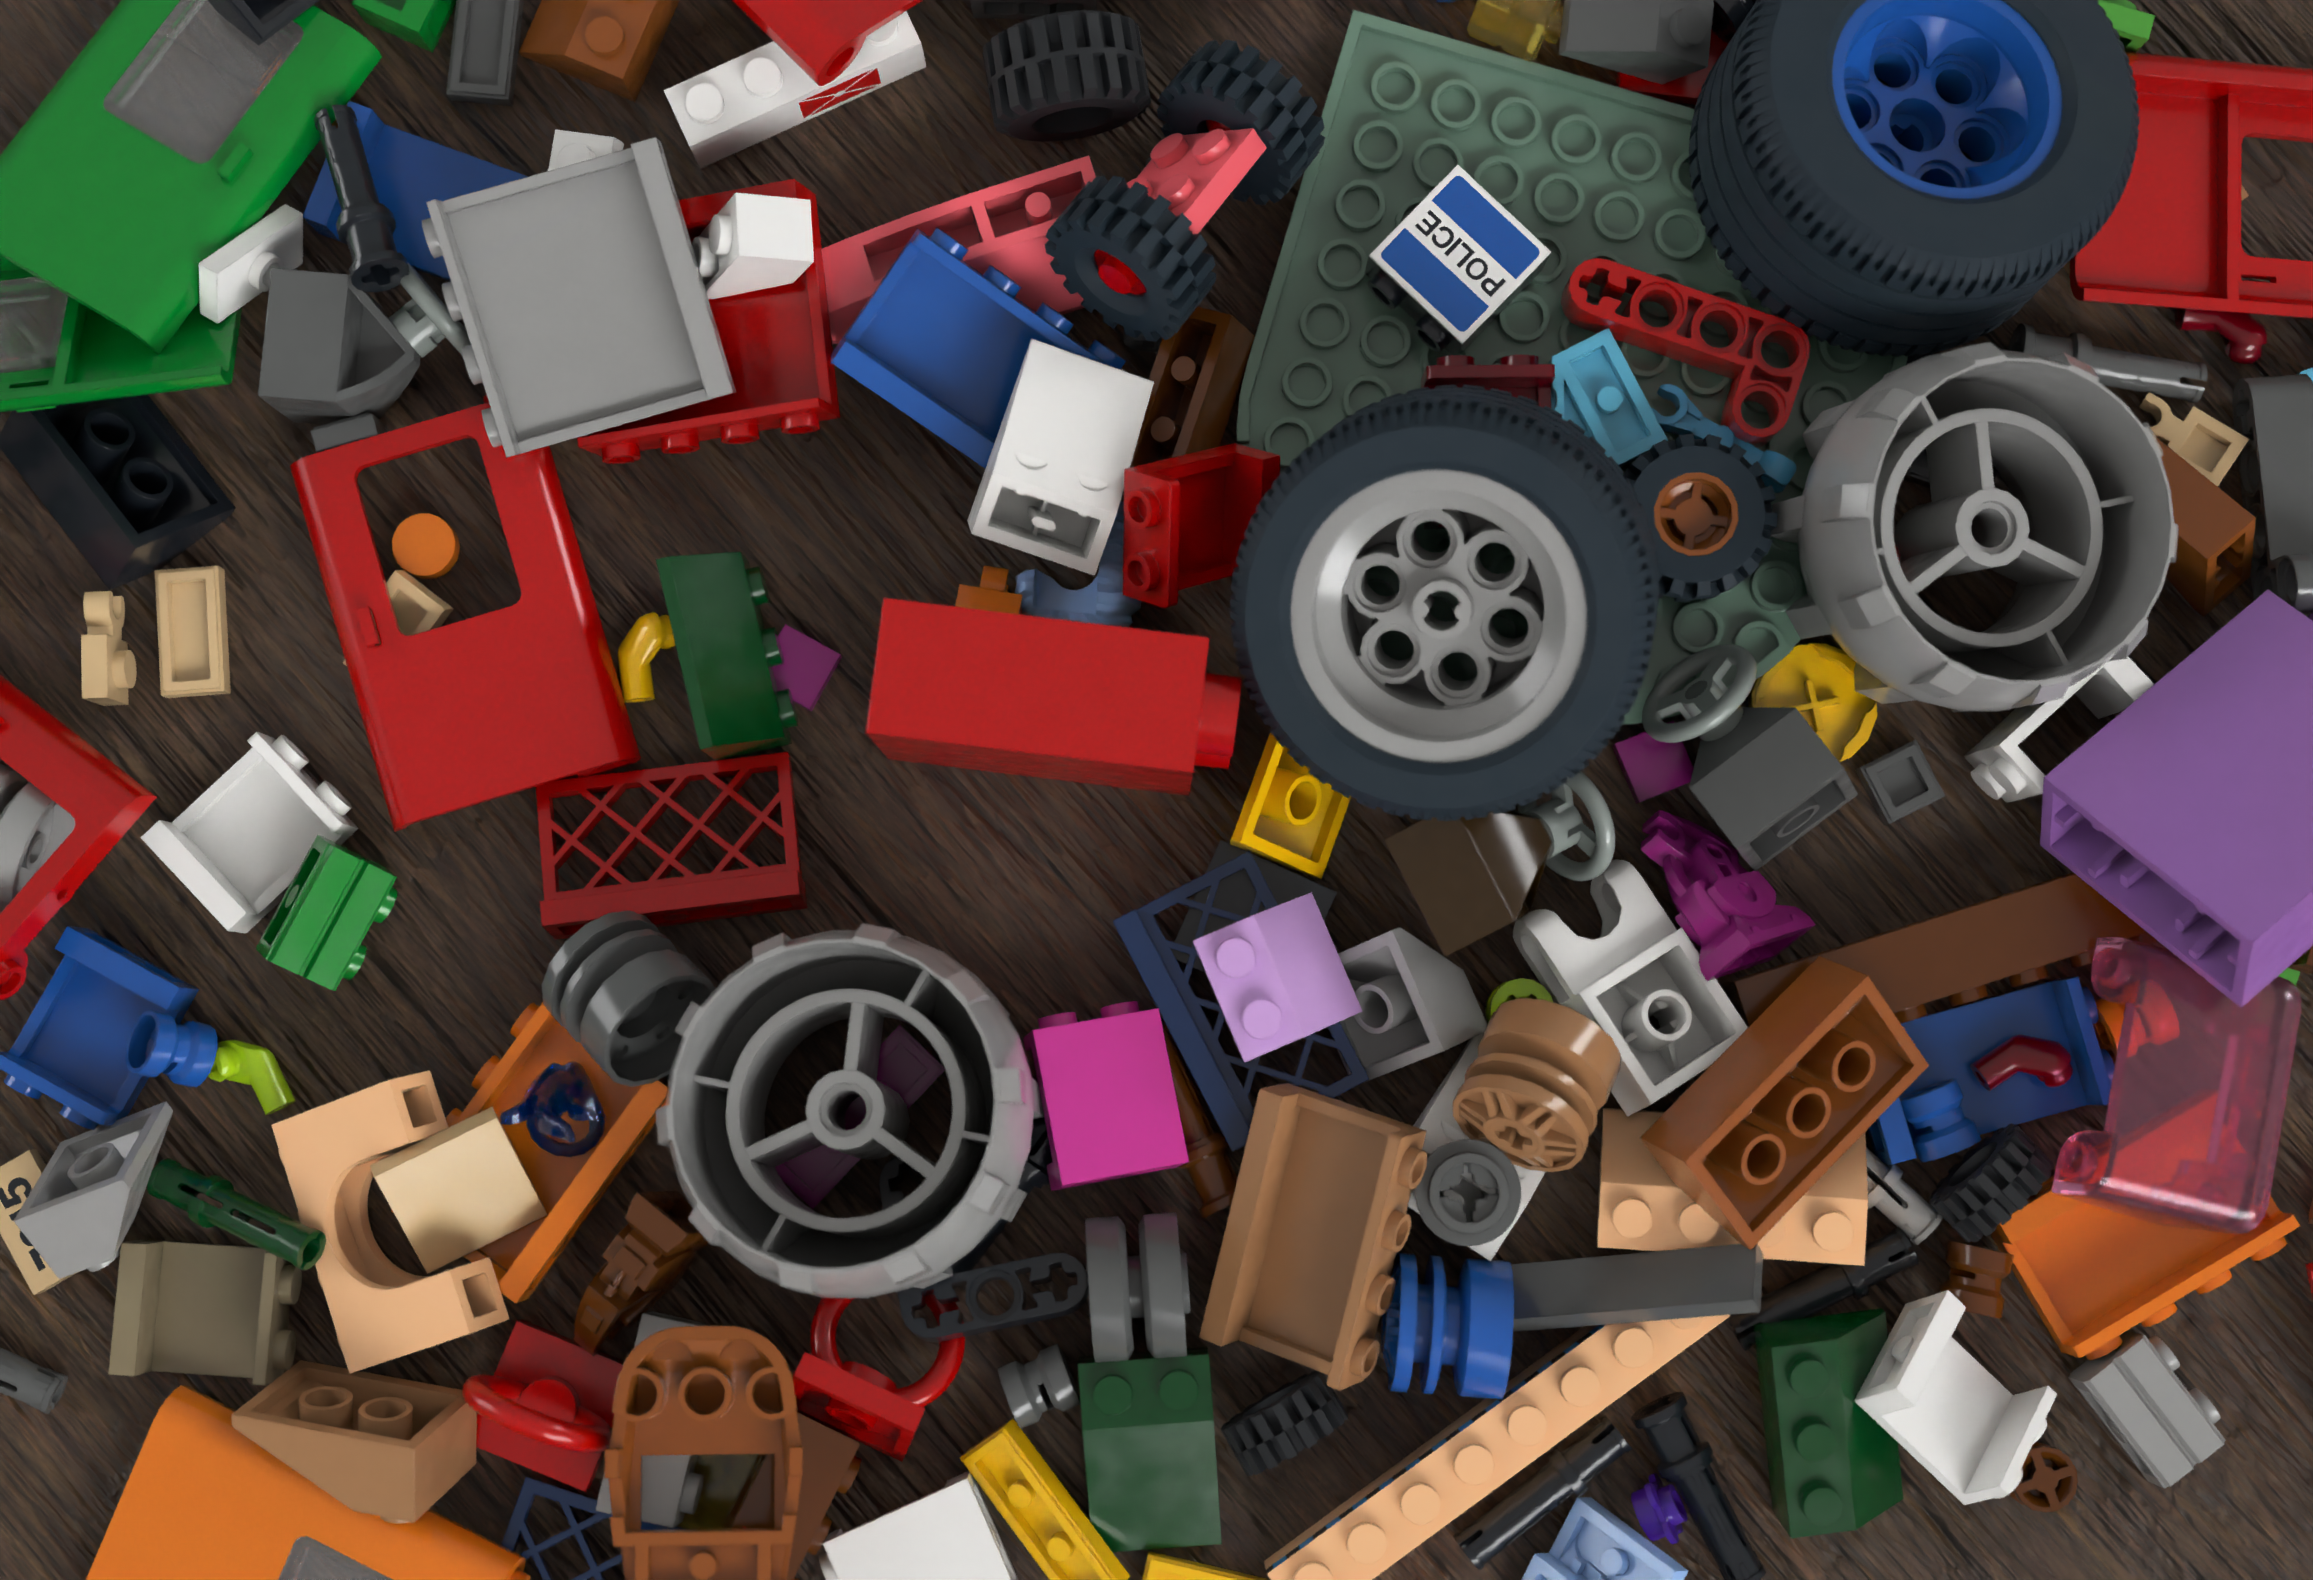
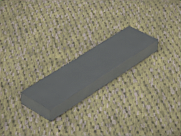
M1741 1244L1511 1264L1514 1285L1513 1332L1760 1312L1763 1253L1758 1244L1751 1250Z

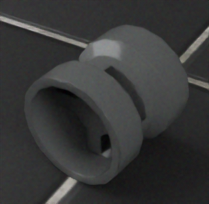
M1058 1343L1040 1350L1037 1358L1023 1364L1015 1360L997 1368L1005 1396L1020 1428L1038 1422L1043 1412L1053 1408L1066 1411L1080 1405V1396L1075 1381Z

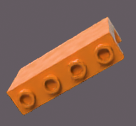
M534 1002L521 1013L512 1026L510 1034L516 1039L502 1059L493 1055L475 1076L471 1086L477 1090V1093L464 1111L456 1107L446 1116L449 1128L493 1106L547 1212L546 1216L463 1256L471 1263L490 1257L501 1293L515 1304L530 1298L656 1124V1110L666 1106L669 1080L665 1077L650 1084L634 1087L615 1083L591 1058L581 1043L576 1042L568 1031L556 1021L543 1003L539 1007Z
M2197 1089L2049 1177L2048 1180L2041 1183L2043 1187L2040 1191L2027 1199L2029 1203L2021 1211L2017 1209L2011 1214L2012 1218L2004 1225L1998 1224L1995 1231L1990 1234L2001 1252L2014 1255L2011 1270L2061 1353L2077 1358L2086 1356L2088 1360H2095L2109 1354L2122 1344L2123 1341L2119 1336L2139 1323L2143 1327H2149L2164 1321L2178 1310L2174 1303L2175 1301L2196 1290L2197 1294H2204L2222 1286L2233 1276L2229 1270L2230 1268L2249 1257L2252 1261H2259L2277 1253L2287 1245L2284 1236L2300 1227L2294 1214L2284 1213L2278 1208L2224 1120V1117L2233 1113L2220 1090Z

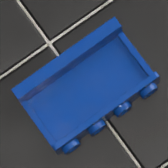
M936 227L929 237L917 228L830 355L831 363L986 469L1031 338L1121 369L1126 361L1096 339L1087 348L1072 338L1068 333L1074 324L1044 302H1042L1037 311L1016 298V295L1022 287L993 266L989 265L984 274L977 271L962 260L968 249L941 229Z

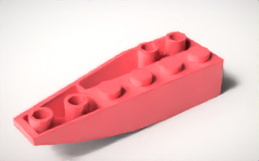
M1089 155L960 196L822 248L832 344H838L917 228L929 237L936 227L947 233L968 249L962 260L980 273L984 274L989 265L1005 274L1022 287L1016 298L1034 311L1038 310L1042 302L1061 315L1084 308L1081 305L1084 299L1078 292L1070 294L1064 287L1063 283L1067 279L1065 275L1055 274L1050 264L1055 257L1046 254L1045 244L1049 239L1045 236L1049 228L1089 181L1092 182L1095 179L1096 175Z

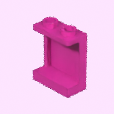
M1138 1001L1123 1002L1100 1008L1102 1018L1077 1022L1076 1012L1054 1014L1039 1018V1029L1032 1030L1023 1038L1025 1050H1032L1053 1160L1052 1163L1046 1165L1051 1191L1173 1169L1189 1162L1159 1008L1140 1011Z

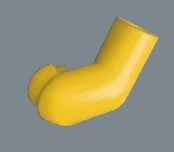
M651 612L639 617L619 645L617 655L621 689L625 703L645 702L655 699L651 661L660 648L669 649L675 646L669 615L659 616L656 612Z

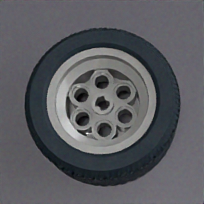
M1456 385L1435 386L1434 389L1424 387L1409 390L1406 394L1398 393L1383 398L1380 402H1373L1357 410L1355 414L1347 416L1306 448L1273 482L1272 488L1265 493L1257 506V513L1252 515L1244 533L1246 539L1240 544L1236 563L1239 566L1234 569L1231 586L1232 592L1235 593L1230 597V618L1235 621L1231 625L1233 646L1238 648V651L1235 653L1240 673L1245 674L1243 682L1250 699L1255 700L1257 703L1254 707L1264 724L1270 725L1271 729L1269 731L1279 744L1289 749L1287 753L1301 767L1305 765L1309 768L1308 773L1323 784L1329 783L1332 785L1331 789L1347 798L1352 796L1357 799L1356 802L1373 809L1376 806L1383 808L1382 812L1402 817L1404 814H1409L1410 818L1431 820L1432 817H1437L1438 821L1460 820V817L1463 816L1468 820L1487 817L1489 812H1492L1494 815L1515 809L1518 803L1520 806H1524L1541 798L1542 792L1546 794L1551 793L1566 783V777L1573 778L1588 766V759H1595L1607 746L1608 738L1614 737L1623 724L1625 715L1629 714L1637 698L1638 688H1641L1647 670V662L1650 659L1658 613L1659 570L1652 531L1648 528L1649 521L1642 504L1636 500L1638 496L1629 480L1624 479L1622 476L1623 471L1615 460L1604 454L1606 450L1593 437L1588 438L1585 436V430L1570 419L1568 421L1561 418L1562 414L1546 405L1542 408L1537 406V401L1521 395L1516 398L1511 396V392L1494 388L1486 391L1484 387L1464 385L1462 388H1457ZM1425 521L1441 523L1449 532L1450 547L1440 553H1432L1425 550L1416 538L1417 526ZM1493 542L1506 545L1514 555V568L1502 574L1489 572L1480 561V548L1487 543ZM1377 565L1388 566L1393 569L1400 580V591L1391 596H1383L1374 592L1367 581L1368 569ZM1446 591L1457 597L1459 603L1454 610V614L1457 617L1456 620L1445 622L1431 615L1429 610L1435 602L1431 595L1433 592ZM1505 608L1518 610L1527 619L1528 632L1518 638L1502 636L1494 628L1493 614ZM1392 630L1405 633L1413 643V656L1403 660L1389 657L1381 647V635ZM1452 652L1468 654L1475 660L1478 674L1468 681L1453 679L1444 669L1443 658Z

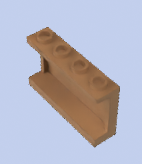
M1290 1083L1260 1088L1199 1338L1221 1347L1238 1340L1327 1374V1386L1338 1391L1364 1381L1373 1371L1379 1355L1380 1345L1375 1340L1380 1316L1387 1311L1394 1296L1395 1279L1390 1277L1395 1255L1405 1245L1410 1232L1411 1217L1406 1212L1412 1189L1418 1186L1426 1169L1427 1154L1422 1148L1427 1131Z

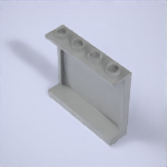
M656 137L630 144L631 148L448 200L439 201L435 199L426 202L431 218L422 220L424 236L434 258L443 256L451 280L442 284L444 299L452 320L455 322L463 319L471 344L462 347L465 366L474 385L483 383L491 407L482 410L484 426L493 447L503 445L506 458L736 392L662 143Z

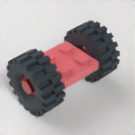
M1216 40L1207 42L1203 48L1200 46L1160 94L1158 102L1161 105L1157 109L1158 119L1166 122L1161 128L1165 138L1152 149L1150 153L1151 161L1138 177L1127 183L1125 178L1113 176L1109 182L1104 175L1095 177L1092 182L1089 181L1047 231L1045 237L1049 240L1045 244L1046 254L1055 257L1050 263L1055 274L1065 275L1067 279L1063 285L1069 293L1074 294L1078 292L1084 299L1081 305L1090 313L1094 309L1104 315L1102 322L1112 328L1120 324L1124 327L1125 334L1137 338L1142 332L1147 341L1157 342L1160 337L1164 340L1172 338L1209 293L1216 281V273L1211 271L1216 265L1213 255L1202 252L1208 244L1202 235L1198 233L1231 192H1233L1234 199L1246 202L1251 196L1255 205H1265L1269 199L1273 203L1280 201L1320 153L1319 150L1324 145L1325 137L1320 135L1325 127L1322 117L1312 115L1317 108L1316 103L1311 96H1301L1298 91L1303 85L1294 75L1287 79L1279 72L1283 66L1272 57L1267 63L1259 59L1260 50L1247 45L1241 52L1237 42L1232 40H1225L1221 46Z

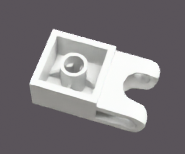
M1616 859L1611 861L1608 868L1600 876L1591 881L1590 893L1603 921L1599 938L1592 940L1577 936L1555 912L1546 909L1528 912L1517 919L1514 924L1513 938L1541 985L1552 996L1553 1003L1569 1007L1593 1020L1612 1037L1621 1054L1620 1070L1611 1093L1628 1117L1658 1101L1710 1067L1748 1027L1716 979L1706 981L1699 965L1700 954L1683 928L1676 929L1635 867L1630 862ZM1652 1015L1659 1022L1660 1029L1655 1030L1650 1024L1649 1017Z

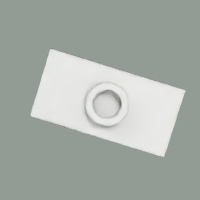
M284 204L199 263L200 314L219 324L262 292L269 291L271 268L294 270L303 264V213Z

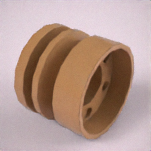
M1518 998L1504 1002L1492 1014L1478 1045V1057L1468 1067L1465 1074V1082L1456 1093L1453 1100V1117L1463 1133L1470 1139L1493 1145L1503 1152L1514 1165L1529 1170L1546 1172L1572 1169L1583 1158L1587 1149L1588 1137L1594 1132L1597 1125V1111L1606 1103L1619 1073L1621 1054L1612 1037L1600 1026L1569 1007L1542 999Z

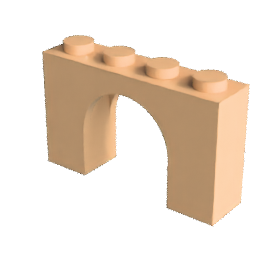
M430 1070L384 1081L271 1125L279 1148V1156L284 1165L296 1202L299 1220L301 1224L323 1232L326 1237L325 1249L315 1266L349 1374L509 1320L490 1257L433 1276H418L400 1269L385 1256L378 1246L370 1227L368 1194L374 1177L370 1165L448 1128Z

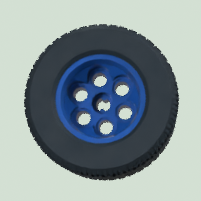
M1757 0L1714 64L1702 86V91L1699 94L1694 110L1689 139V174L1691 177V188L1694 190L1693 198L1697 202V212L1701 214L1700 221L1703 226H1706V235L1712 239L1711 244L1713 248L1718 249L1717 255L1719 258L1725 261L1724 266L1728 270H1732V276L1735 280L1742 282L1741 287L1744 290L1749 289L1751 292L1750 296L1753 299L1760 300L1762 302L1760 305L1764 308H1770L1772 310L1770 313L1774 316L1779 315L1782 319L1795 324L1796 327L1802 328L1807 336L1815 335L1816 340L1821 342L1826 340L1829 345H1840L1845 350L1852 348L1854 352L1858 353L1865 351L1869 355L1878 353L1880 356L1892 355L1896 357L1935 353L1973 341L2005 323L2101 230L2115 210L2131 174L2139 135L2138 95L2135 90L2136 83L2132 77L2133 71L2128 64L2129 58L2124 52L2125 47L2119 40L2120 36L2117 30L2112 27V21L2105 16L2107 13L2104 8L2098 4V0ZM1877 78H1880L1883 81H1885L1888 84V86L1882 84ZM1962 152L1967 153L1973 161L1967 159Z

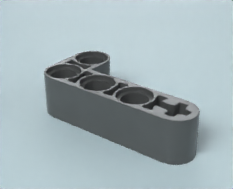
M2307 374L2239 379L2233 391L2232 405L2235 431L2249 439L2238 455L2243 508L2256 517L2251 563L2253 598L2255 601L2269 589L2307 617L2313 613V383Z

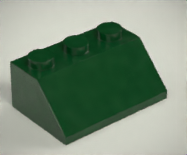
M741 552L668 556L656 559L700 750L715 760H724L792 744L788 728L798 726V717L790 689L778 691L772 667L784 664V659L775 627L765 629L759 605L769 603L768 590L761 566L750 568L749 561Z
M1879 1308L1755 1324V1344L1772 1509L1789 1537L1799 1538L1857 1530L1903 1500L1898 1442L1854 1401L1888 1338L1885 1311Z

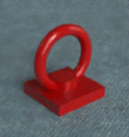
M934 1294L925 1296V1304L935 1316L938 1326L940 1325L939 1317L942 1313L959 1309L956 1302L941 1304ZM822 1297L811 1323V1354L804 1352L792 1378L797 1404L796 1410L798 1413L903 1462L926 1409L923 1407L937 1399L950 1386L960 1369L965 1352V1337L940 1342L938 1354L928 1372L918 1381L908 1386L897 1388L891 1379L873 1368L852 1361L842 1363L836 1344L837 1326L844 1310L856 1298Z
M523 1319L517 1320L494 1375H475L467 1379L463 1385L462 1395L464 1400L478 1413L476 1447L586 1492L592 1485L605 1450L610 1447L615 1415L612 1412L617 1378L623 1368L624 1361L601 1351L592 1356L570 1338Z

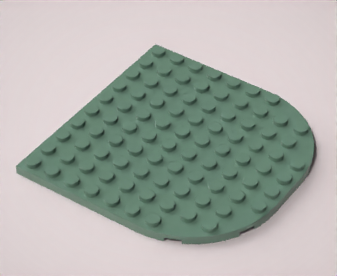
M1353 10L1321 116L1325 128L1320 135L1325 137L1324 145L1319 150L1320 153L1304 172L1247 361L1239 396L1236 444L1281 455V474L1306 448L1347 416L1355 414L1357 410L1373 402L1378 403L1383 398L1398 393L1406 394L1409 390L1421 388V378L1426 366L1436 365L1437 358L1451 355L1446 349L1438 353L1427 346L1413 329L1417 322L1399 305L1393 310L1377 299L1367 285L1370 278L1364 272L1369 255L1457 165L1466 171L1551 251L1543 270L1460 354L1474 357L1475 365H1500V358L1520 354L1537 356L1539 364H1549L1552 356L1597 334L1571 323L1563 313L1561 306L1562 291L1575 268L1585 260L1593 258L1608 259L1773 315L1770 313L1772 310L1761 306L1762 302L1760 300L1753 299L1750 296L1751 292L1749 289L1744 290L1741 287L1742 282L1735 280L1732 276L1733 271L1728 270L1724 266L1725 261L1717 255L1718 249L1713 248L1711 244L1712 239L1707 237L1705 232L1706 226H1703L1700 221L1701 214L1697 212V202L1693 198L1694 190L1691 188V177L1689 174V139L1695 109ZM1589 283L1585 289L1588 291L1586 301L1597 305L1601 300V297H1599L1600 286L1595 283ZM1623 293L1620 298L1622 302L1616 310V314L1622 316V311L1632 297L1631 294ZM1650 301L1639 305V313L1645 323L1653 327L1668 325L1669 317L1662 305ZM1715 322L1700 324L1701 336L1708 345L1716 348L1728 346L1729 337L1723 326ZM1815 335L1808 336L1810 343L1809 359L1789 419L1785 426L1770 441L1761 447H1757L1763 452L1771 450L1782 454L1796 464V472L1781 493H1775L1776 499L1771 502L1772 508L1774 503L1799 497L1803 494L1814 459L1808 452L1802 434L1817 416L1824 410L1857 399L1882 380L1884 374L1905 366L1908 356H1880L1878 353L1869 355L1865 351L1858 353L1854 352L1852 348L1845 350L1840 345H1829L1826 340L1823 342L1816 340ZM1616 340L1651 408L1657 410L1663 416L1675 415L1676 407L1674 403L1660 397L1657 391L1663 384L1676 385L1683 390L1704 417L1721 426L1722 411L1733 379ZM1773 342L1762 344V357L1768 365L1780 369L1788 367L1789 357L1781 345ZM1753 401L1742 403L1741 414L1748 425L1758 429L1769 426L1768 412L1761 404ZM1664 431L1668 439L1667 442L1676 440L1679 434ZM1634 461L1620 467L1623 475ZM1424 522L1417 526L1416 538L1425 550L1432 553H1440L1450 547V535L1447 529H1424ZM1770 536L1773 543L1768 554L1762 557L1758 563L1760 566L1738 585L1714 598L1704 601L1702 599H1693L1690 602H1674L1675 598L1665 595L1659 598L1647 670L1641 688H1638L1637 698L1629 714L1625 715L1622 725L1642 724L1643 706L1654 686L1674 666L1701 650L1722 644H1733L1747 649L1753 655L1756 662V679L1763 676L1793 650V647L1801 639L1786 610L1796 600L1808 594L1800 569L1798 543L1785 542ZM1493 542L1487 543L1480 548V561L1489 572L1502 574L1514 568V555L1506 545ZM1383 565L1373 566L1368 569L1367 581L1374 592L1383 596H1391L1400 591V580L1393 569ZM1446 591L1433 592L1431 595L1435 602L1429 610L1431 615L1445 622L1456 620L1457 617L1454 614V610L1459 603L1457 597ZM1505 608L1493 614L1494 628L1502 636L1518 638L1528 632L1527 619L1518 610ZM1392 630L1381 635V647L1389 657L1403 660L1413 656V643L1405 633ZM1452 652L1443 658L1444 669L1453 679L1468 681L1478 674L1475 660L1468 654ZM1732 664L1721 679L1728 689L1734 681L1737 667ZM1703 671L1687 680L1675 692L1683 690L1690 682L1699 678ZM1679 711L1664 718H1661V720L1671 719L1674 717L1681 716L1682 714Z

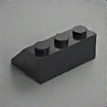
M149 395L57 405L56 408L19 413L15 410L11 412L0 433V449L109 590L153 573L155 570H160L231 516L236 508Z

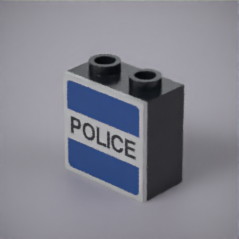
M1457 165L1369 255L1364 273L1370 278L1367 285L1377 299L1393 310L1399 305L1417 322L1413 329L1427 346L1438 353L1446 349L1451 355H1460L1543 270L1551 251L1466 171Z

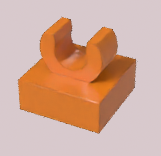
M984 565L980 587L959 584L955 607L1022 615L1023 595L1008 592L1009 569Z

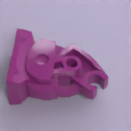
M1658 810L1643 824L1642 831L1650 835L1641 842L1640 849L1650 859L1664 868L1665 880L1678 912L1674 918L1687 936L1701 946L1699 965L1706 981L1773 960L1816 925L1810 916L1796 906L1776 905V891L1759 871L1748 872L1739 864L1738 851L1709 830L1662 810Z

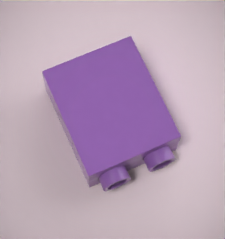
M2269 589L2049 772L2043 781L2040 846L2240 1008L2313 946V613L2306 617Z

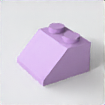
M1312 892L1193 940V945L1244 1063L1362 1012Z

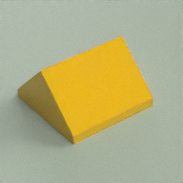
M1270 732L1229 844L1247 852L1250 851L1252 854L1322 879L1352 796L1349 798L1331 789L1332 785L1329 783L1323 784L1308 773L1310 769L1305 765L1301 767L1287 753L1289 749L1286 746L1282 747Z

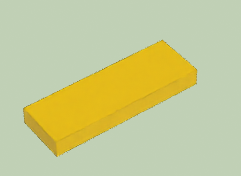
M1014 1418L972 1446L960 1457V1460L1049 1580H1127L1130 1577Z

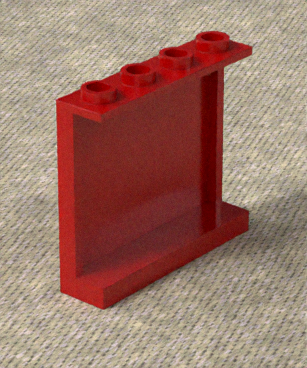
M790 179L679 200L692 243L694 238L698 237L709 225L712 217L720 212L735 193L809 199L811 201L814 262L792 284L709 299L735 385V393L598 431L590 436L577 438L579 448L601 456L603 463L624 464L640 460V451L661 448L662 453L685 454L698 451L700 449L699 441L721 438V442L724 444H745L759 440V431L781 428V432L784 434H805L819 430V421L840 418L835 365L831 363L830 357L833 347L815 193L797 180Z

